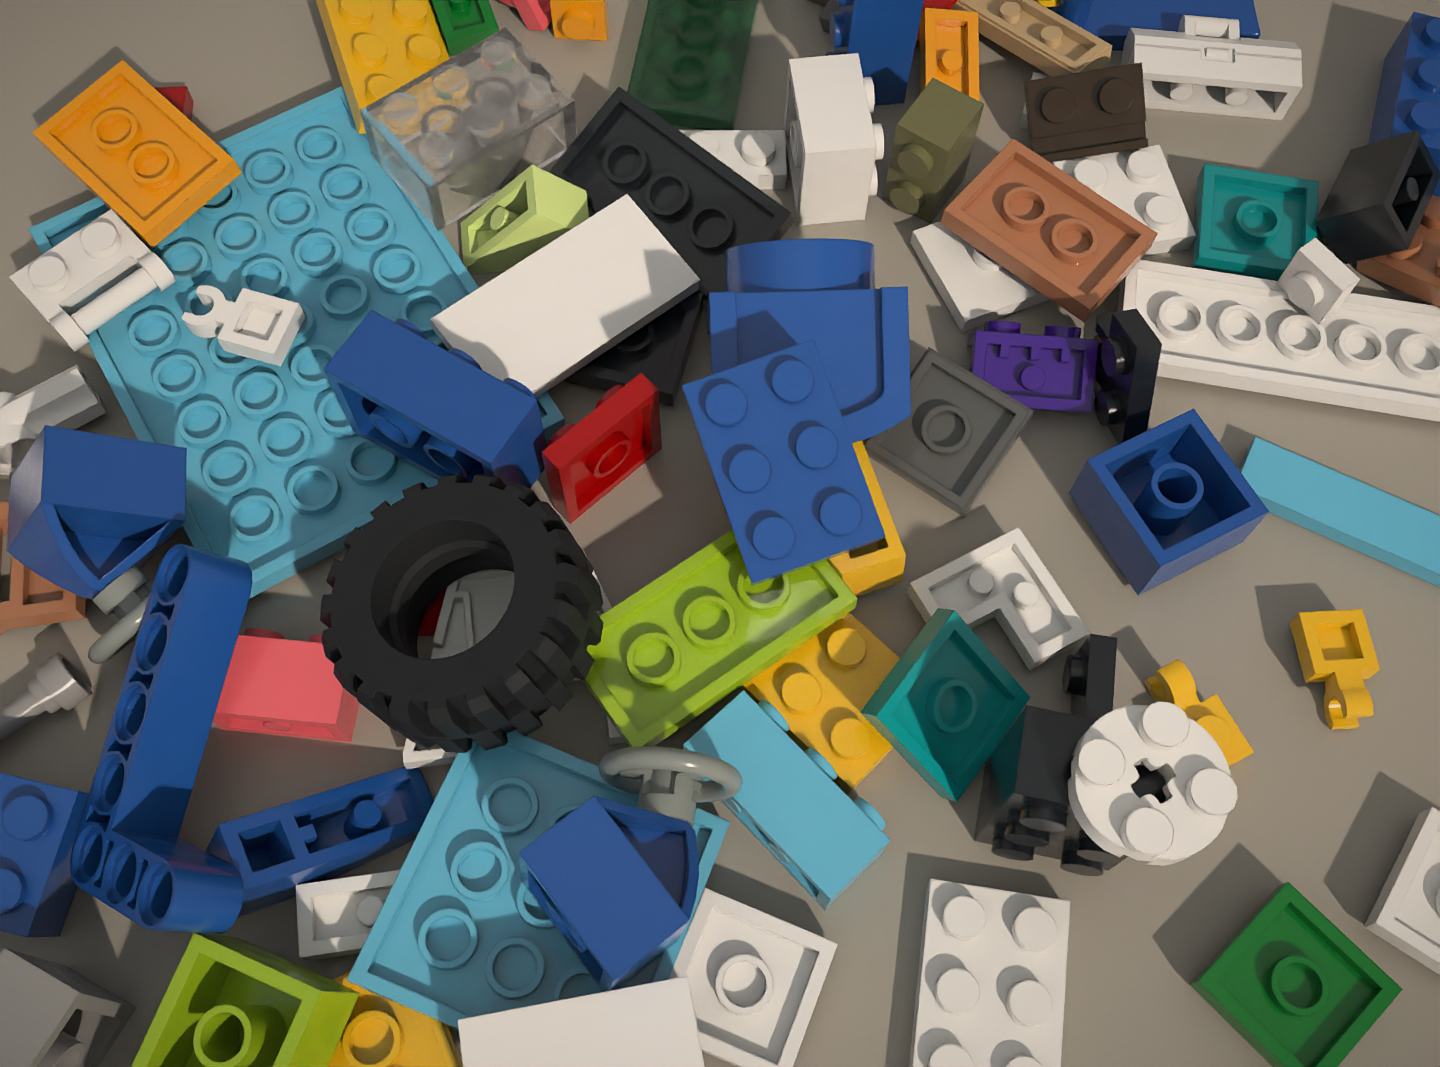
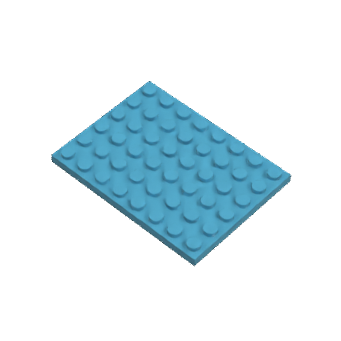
M343 86L217 142L216 144L235 160L242 173L153 249L134 232L150 251L154 252L164 262L175 277L176 282L162 292L155 288L87 335L90 340L88 344L137 439L187 448L186 521L183 523V527L195 548L239 559L249 564L253 582L249 599L346 548L344 542L355 527L362 531L374 519L370 512L384 501L392 505L404 498L402 490L421 482L428 488L438 485L436 478L353 432L323 368L371 310L393 322L397 319L409 321L425 334L428 341L449 351L432 329L430 319L479 288L380 135L358 134ZM96 197L28 229L41 254H44L109 211L110 208ZM209 285L216 287L224 294L226 300L236 302L242 288L299 303L306 317L281 367L226 352L217 340V336L201 338L191 333L182 319L184 312L205 315L212 310V308L204 306L195 292L198 286ZM546 391L536 399L545 438L548 440L566 424L565 418Z

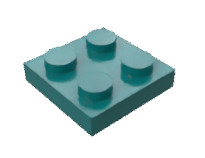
M1204 164L1197 177L1194 223L1196 237L1193 241L1192 268L1278 281L1297 251L1314 238H1317V224L1315 220L1318 216V181Z
M938 608L860 713L940 797L958 802L1031 697L955 610Z

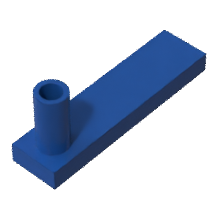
M1059 0L1058 6L1046 7L1111 44L1112 51H1123L1124 42L1130 28L1178 32L1183 15L1239 20L1240 37L1259 39L1261 35L1253 0Z

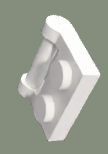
M112 209L9 276L19 291L74 352L90 342L87 335L152 290L157 288L162 292L176 282L175 277L164 262L154 252L150 251Z

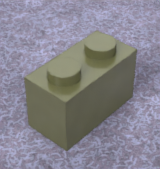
M932 78L896 125L883 199L893 203L900 211L906 214H913L931 224L964 180L984 104Z

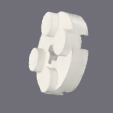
M1158 701L1149 706L1129 705L1105 714L1084 733L1073 753L1071 777L1068 780V798L1080 826L1103 850L1118 857L1126 855L1137 861H1150L1146 865L1165 866L1189 858L1205 848L1221 832L1228 813L1235 807L1238 799L1237 786L1230 776L1227 760L1216 741L1201 725L1188 718L1179 706L1170 702ZM1145 765L1150 771L1157 770L1166 781V784L1163 786V791L1166 795L1165 802L1159 803L1152 794L1139 798L1134 793L1131 785L1139 778L1138 771L1134 766Z

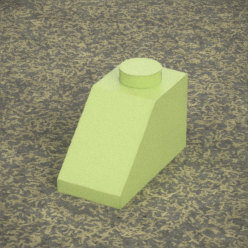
M532 164L460 223L463 264L471 274L501 272L513 267L589 218L586 190Z

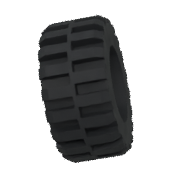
M462 474L438 477V485L430 488L421 482L402 490L404 498L392 505L384 501L371 511L370 514L374 519L362 531L355 527L344 542V546L348 549L342 561L334 559L326 582L333 589L332 594H326L322 597L320 621L329 628L323 630L321 641L325 657L334 663L333 674L342 687L357 698V701L394 731L400 732L410 741L426 748L437 744L445 752L466 753L472 749V740L478 743L484 750H490L505 746L508 743L507 733L516 729L526 737L543 726L539 716L551 706H554L559 712L574 697L567 688L575 677L581 680L586 679L595 661L588 653L587 647L588 645L596 646L601 642L604 622L596 612L603 605L600 585L592 574L594 568L561 517L548 502H540L533 490L517 482L508 483L506 486L499 476L477 474L474 475L472 483H469ZM491 569L514 572V588L507 610L496 627L484 639L471 648L453 656L437 659H422L418 657L417 642L421 622L431 603L445 588L456 580L474 572Z

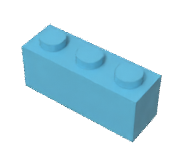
M743 690L685 742L683 750L716 757L731 764L739 771L742 776L741 789L736 795L721 800V802L825 911L883 854L890 842L888 836L883 832L886 828V823L876 809L866 800L857 796L852 801L833 782L837 778V774L830 763L818 751L809 747L804 752L786 734L789 730V725L773 705L763 699L757 704ZM704 777L699 778L701 781H710V779Z

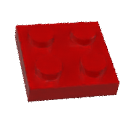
M642 373L625 386L616 385L609 389L600 398L595 410L576 425L571 423L560 428L550 438L546 449L541 452L553 506L569 524L662 449L659 389Z

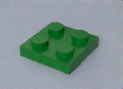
M1289 882L1279 885L1189 984L1272 1067H1338L1403 990Z

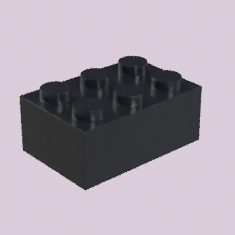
M1026 705L985 762L974 841L991 844V852L1007 859L1030 861L1033 860L1034 854L1061 860V869L1085 876L1103 875V869L1110 870L1128 857L1126 855L1118 857L1103 850L1085 833L1072 811L1068 798V780L1071 777V763L1074 758V750L1080 738L1097 720ZM1145 765L1134 766L1139 774V778L1131 785L1134 793L1139 798L1152 794L1159 803L1165 802L1166 795L1164 794L1163 786L1166 784L1163 776L1157 770L1150 771Z

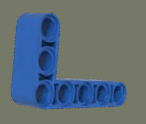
M177 544L170 548L162 558L157 570L70 857V872L72 880L77 887L144 929L222 934L230 930L242 908L244 891L240 872L233 865L186 842L178 836L251 594L253 583L252 571L249 564L242 560L184 544Z

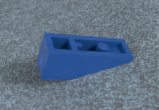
M402 767L218 824L206 852L233 865L240 872L244 891L242 908L238 915L240 917L296 897V885L332 880L415 840L434 800L420 768L406 769Z

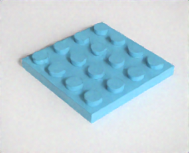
M516 731L507 733L508 743L505 746L484 750L478 743L472 740V749L466 753H457L347 978V981L355 986L459 1030V1019L602 992L520 880L518 852L594 795L637 807L639 795L622 791L608 784L602 779L599 773V766L528 736L525 737ZM696 807L694 826L692 828L696 833L699 853V879L690 921L676 943L619 989L669 979L730 821Z

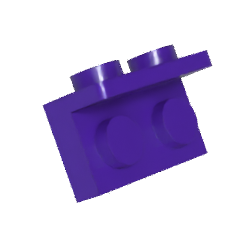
M985 321L984 331L976 330L968 335L967 347H971L969 372L1030 409L1092 413L1099 340L1080 338L1081 328L1045 326L1044 335L1020 334V323Z

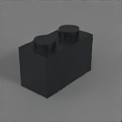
M1418 130L1350 150L1315 220L1321 240L1330 246L1334 255L1342 263L1348 264L1409 249L1440 179V171Z

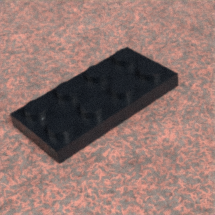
M621 87L614 91L549 171V173L586 190L588 210L593 214L628 194L699 277V290L696 292L702 293L706 301H708L709 292H726L725 251L727 249L744 244L780 240L795 222L790 211Z

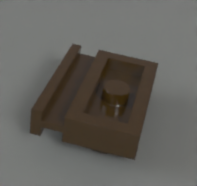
M1142 62L1024 81L1031 150L1047 161L1055 162L1148 147V138H1146L1145 131L1146 110Z

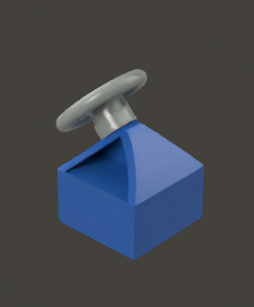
M45 425L11 477L6 551L24 566L53 584L82 598L93 599L92 601L115 623L88 651V658L91 662L102 664L137 638L153 586V582L140 568L155 555L186 521L187 448Z
M628 747L612 751L601 759L599 773L602 779L611 786L639 795L637 807L594 795L518 852L520 880L602 992L619 989L677 942L690 921L699 879V853L696 833L692 828L695 820L696 803L725 800L739 792L742 786V776L731 764L710 755L676 748ZM703 777H704V778H707V779H710V781H697V780H695V779H699V778H703Z

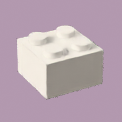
M858 53L789 59L783 130H785L786 158L798 226L865 220L868 197L877 194L878 179L875 160L883 159L884 134L881 123H872L871 113H873L875 106L874 84L871 77H863Z

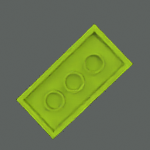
M730 530L599 616L604 622L601 642L596 646L588 645L587 647L588 653L595 661L586 679L582 681L629 747H654L855 609L858 598L827 560L752 586L733 531Z

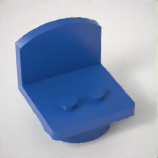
M788 239L744 244L725 251L726 292H709L706 310L707 334L710 335L711 375L814 339L852 443L876 436L911 415L908 286L875 289V254L872 243L849 239Z

